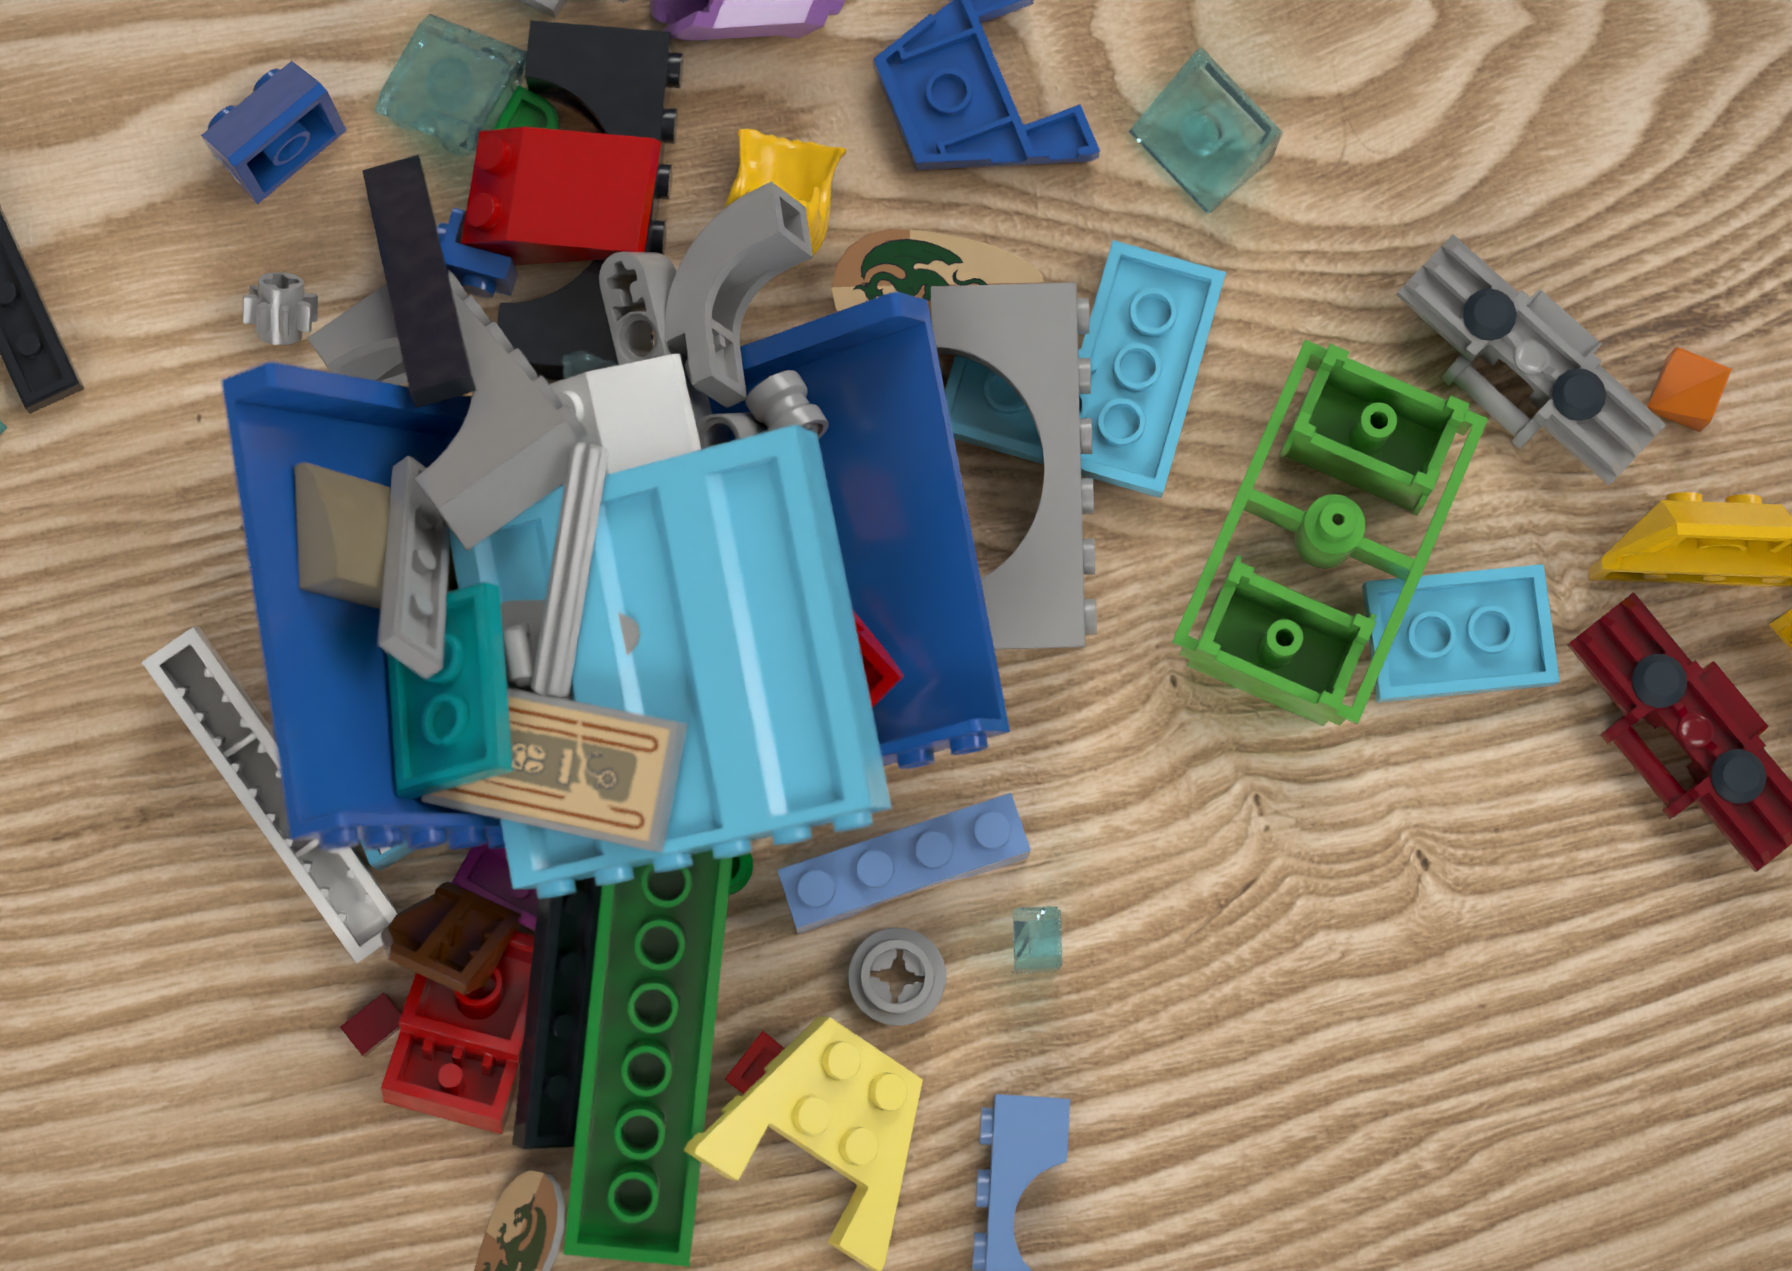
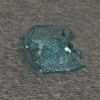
M429 14L419 23L381 89L374 112L391 118L394 124L408 131L420 130L439 138L443 148L457 156H468L476 152L479 131H487L494 128L517 85L521 86L527 51Z

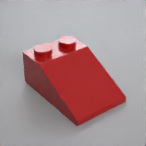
M535 127L479 131L461 244L511 257L515 266L603 260L618 252H644L661 142L655 138Z

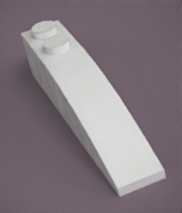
M192 627L142 661L144 667L356 964L383 945L381 933L398 914L397 910L353 846L321 850L319 840H291L275 733L200 627Z

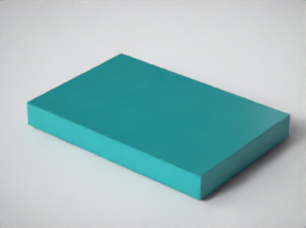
M485 581L446 594L442 669L425 679L387 652L397 796L413 799L513 772L500 588L498 585Z

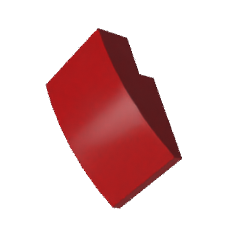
M516 931L487 985L466 994H462L417 972L415 973L399 1020L400 1033L381 1086L384 1103L503 1134L520 1076L534 936Z

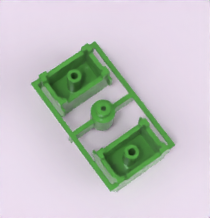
M1305 339L1242 484L1235 495L1231 509L1172 643L1182 647L1179 655L1189 659L1186 666L1319 725L1324 726L1330 721L1340 726L1345 720L1358 724L1488 418L1468 410L1470 403L1450 395L1447 400H1444L1347 358L1349 351L1331 343L1326 349ZM1305 368L1313 370L1315 373L1279 456L1290 458L1405 508L1415 516L1422 510L1428 496L1435 487L1441 473V466L1455 434L1458 433L1464 436L1470 429L1415 559L1363 537L1365 532L1363 512L1348 497L1337 494L1323 496L1313 502L1307 512L1253 489ZM1243 510L1294 532L1295 546L1299 555L1305 562L1314 567L1322 569L1333 568L1345 562L1348 557H1351L1405 581L1352 707L1342 704L1363 648L1369 641L1375 627L1377 615L1371 613L1367 618L1356 613L1353 617L1253 573L1255 568L1242 563V556L1236 555L1223 580L1198 640L1188 636Z

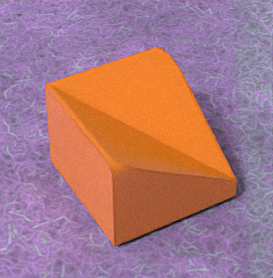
M1676 347L1666 357L1646 407L1654 414L1701 432L1710 424L1732 369L1683 348Z

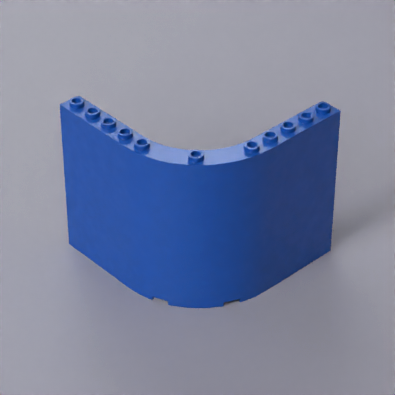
M892 292L741 346L747 396L765 379L783 371L794 370L799 373L807 386V400L810 404L818 406L828 421V428L818 442L851 607L881 643L904 675V678L872 708L883 766L898 763L899 769H912L935 763L934 753L946 749L951 750V755H964L988 749L987 738L1009 733L1010 728L928 301L904 293ZM267 362L221 380L291 840H319L321 850L355 846L360 844V840L364 841V848L366 850L398 846L403 844L404 840L407 841V848L410 850L440 846L445 844L446 840H448L449 849H465L486 844L487 839L489 849L506 848L500 818L421 802L422 796L413 799L397 796L388 653L378 645L381 609L299 589L295 465L306 462L391 487L393 466L407 456L415 459L426 469L441 456L460 431L467 417L472 396H457L416 408L409 387L276 362ZM708 396L712 415L750 412L745 400L726 408ZM732 430L730 442L735 441V435Z

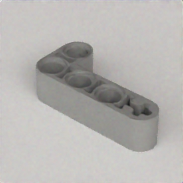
M618 252L609 256L601 266L599 285L619 365L670 354H680L701 449L730 442L731 430L735 435V441L766 433L768 429L765 424L756 421L750 412L712 415L708 395L696 390L688 379L685 369V362L688 357L665 342L667 299L677 272L673 262L667 256L655 252ZM652 329L655 333L654 348L651 343Z

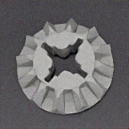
M888 928L866 938L855 951L849 966V987L854 1001L869 1018L889 1026L913 1024L930 1014L941 1000L946 984L945 964L937 947L921 933L906 928ZM897 951H903L902 961L905 962V971L915 974V977L924 978V983L914 982V985H904L902 994L898 995V1002L895 1004L891 1003L892 994L889 993V983L880 981L879 977H870V972L880 973L881 970H890L893 960H896Z

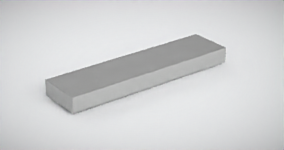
M407 456L392 468L378 645L426 679L442 669L450 532L447 524L415 479L426 468L415 459Z

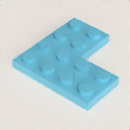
M1115 240L1112 241L1089 319V334H1085L1082 347L1078 349V358H1090L1091 394H1079L1080 418L1092 419V454H1081V476L1162 498L1226 272ZM955 356L945 388L954 439L1044 465L1041 442L1035 423L1018 394L1005 380L989 368L973 360Z

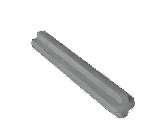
M579 443L574 444L570 450L531 682L532 691L542 695L566 697L570 689L609 455L606 449L596 445Z

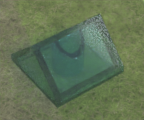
M1203 48L1196 50L1129 130L1130 134L1206 214L1213 212L1273 159L1283 133Z

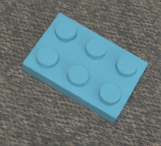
M1544 564L1421 576L1374 685L1376 702L1382 703L1537 688L1558 684L1560 679ZM1400 578L1365 581L1362 585L1365 615L1367 618L1371 613L1377 615L1375 627L1369 638L1371 660L1405 583Z

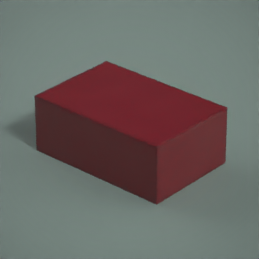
M383 992L341 1025L340 1028L359 1053L366 1057L400 1030L399 1020L402 1012L388 994Z

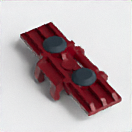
M1634 592L1567 644L1624 714L1604 730L1600 736L1607 744L1611 741L1614 742L1666 805L1662 811L1669 820L1696 801L1754 872H1758L1792 844V782L1764 749L1766 744L1759 737L1769 726L1715 661L1710 662L1703 668H1701L1696 660L1692 662ZM1643 718L1654 729L1663 725L1692 760L1686 766L1689 770L1688 773L1694 779V783L1689 788L1684 790L1633 729V724Z

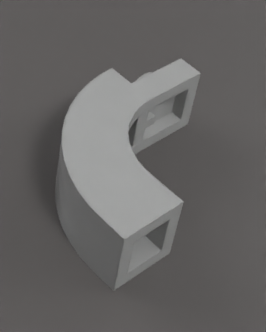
M772 181L735 200L715 216L701 231L685 254L676 272L667 299L665 342L688 357L685 362V369L691 385L726 408L747 398L740 350V329L750 302L758 291L772 278L813 258L806 208Z

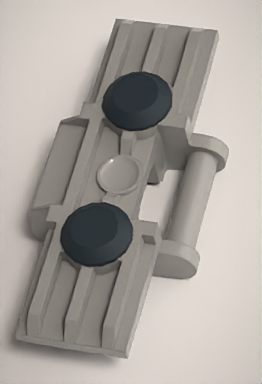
M1453 234L1396 294L1462 354L1442 375L1441 379L1448 386L1454 382L1515 437L1511 442L1519 450L1543 427L1609 486L1666 426L1660 418L1599 365L1602 361L1594 353L1602 344L1541 289L1531 298L1522 290L1518 293ZM1478 357L1493 366L1499 360L1505 362L1531 385L1530 387L1534 391L1528 398L1533 401L1532 404L1539 410L1532 419L1527 417L1471 366Z

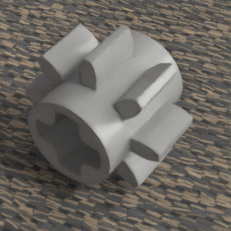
M285 272L264 274L259 277L258 286H249V295H243V323L256 324L258 338L266 343L275 345L296 343L302 339V331L311 332L312 322L317 321L318 294L304 293L305 285L303 279L297 275Z

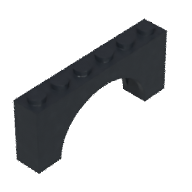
M530 20L524 75L529 91L569 107L591 123L599 133L655 138L661 142L644 252H655L664 255L667 222L658 220L659 200H669L671 195L672 165L663 164L665 143L675 144L678 110L669 108L671 88H681L683 53L674 52L671 32ZM606 259L593 260L574 280L544 297L525 302L500 303L497 325L505 334L514 350L518 348L538 377L543 376L546 380L561 381L585 372L619 365L599 285L601 266ZM651 334V343L653 348L655 344V334Z

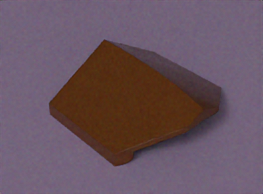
M448 881L439 885L435 890V894L399 912L383 930L381 939L389 960L462 994H466L487 985L516 932L522 915Z

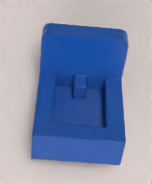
M453 208L448 224L441 222L438 225L447 269L452 272L463 289L470 294L484 298H493L495 292L512 296L518 276L512 258L461 244L466 211Z

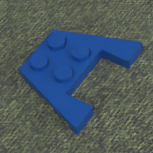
M952 0L934 15L930 13L873 59L874 70L916 170L1091 162L1099 159L1100 149L1081 104L1026 125L1022 123L981 26L984 22L1030 6L1034 0Z

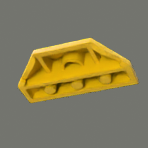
M1671 493L1666 495V500H1661L1588 569V580L1792 588V514L1782 504H1762V497L1758 495L1738 494L1726 497L1725 502H1702V494Z

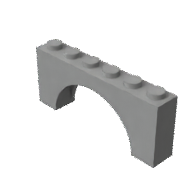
M448 270L476 391L472 392L467 417L455 439L441 456L426 470L416 476L415 479L444 522L468 551L564 484L571 447L574 444H579V441L585 438L588 433L567 404L562 405L558 396L543 376H537L522 352L518 348L514 350L499 326L494 321L490 322L473 296L466 294L456 277ZM387 283L307 338L331 373L395 385L408 382Z
M1076 282L931 286V320L937 353L973 360L989 368L1005 380L1027 407L1035 423L1043 452L1044 483L1041 500L1033 523L1015 552L998 568L981 578L994 650L1085 648V635H1097L1096 599H1084V575H1095L1094 538L1083 539L1082 515L1094 514L1093 478H1081V454H1092V419L1080 418L1079 394H1091L1090 358H1078V334H1089V298H1077Z

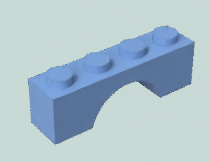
M1008 793L778 869L777 871L799 935L856 916L874 906L927 887L957 879L970 878L1028 858L1031 849L1012 793Z
M995 1094L993 1096V1107H981L979 1144L990 1145L989 1170L978 1169L976 1207L987 1208L986 1233L974 1232L972 1270L1032 1271L1024 1262L1016 1245L1014 1214L1020 1196L1035 1177L1051 1167L1067 1162L1070 1099Z

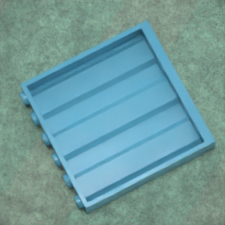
M792 425L605 475L569 690L571 701L688 724L663 852L650 851L501 819L513 889H537L538 899L567 895L576 892L574 881L595 876L596 886L620 883L634 879L632 869L634 867L653 863L655 872L686 868L693 865L691 854L713 850L714 859L739 856L752 852L750 842L752 840L772 836L774 845L796 843L812 838L810 827L833 822L835 832L858 829L873 824L871 813L892 809L817 433L798 425ZM564 486L556 488L468 551L447 525L450 532V544L458 588L462 589L486 581L499 586L501 602L545 600ZM618 612L632 618L640 629L638 645L629 655H626Z

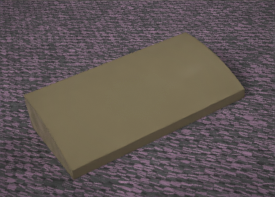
M306 462L296 464L299 589L381 609L391 487ZM449 544L447 593L459 590L451 544Z

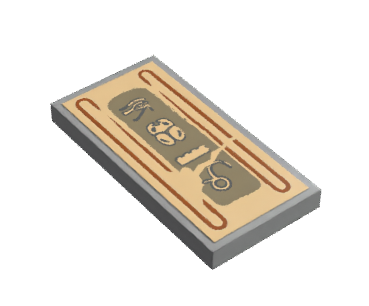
M507 688L513 772L422 796L421 802L650 851L663 852L688 724Z

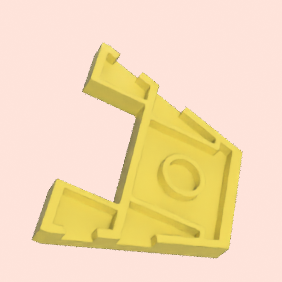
M818 1016L764 1068L766 1073L743 1096L736 1095L721 1110L723 1115L706 1132H698L687 1143L683 1151L725 1178L738 1181L767 1127H770L856 1183L857 1187L827 1243L866 1268L882 1271L888 1253L923 1079L831 1017Z

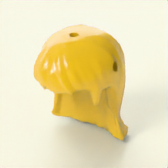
M739 129L737 132L739 137V168L723 209L738 198L772 181L806 208L811 248L814 256L822 246L827 233L831 210L832 180L839 161L847 154V149L817 144L814 141L803 142L799 139L790 141L784 137L777 138L772 134L765 135L754 129Z

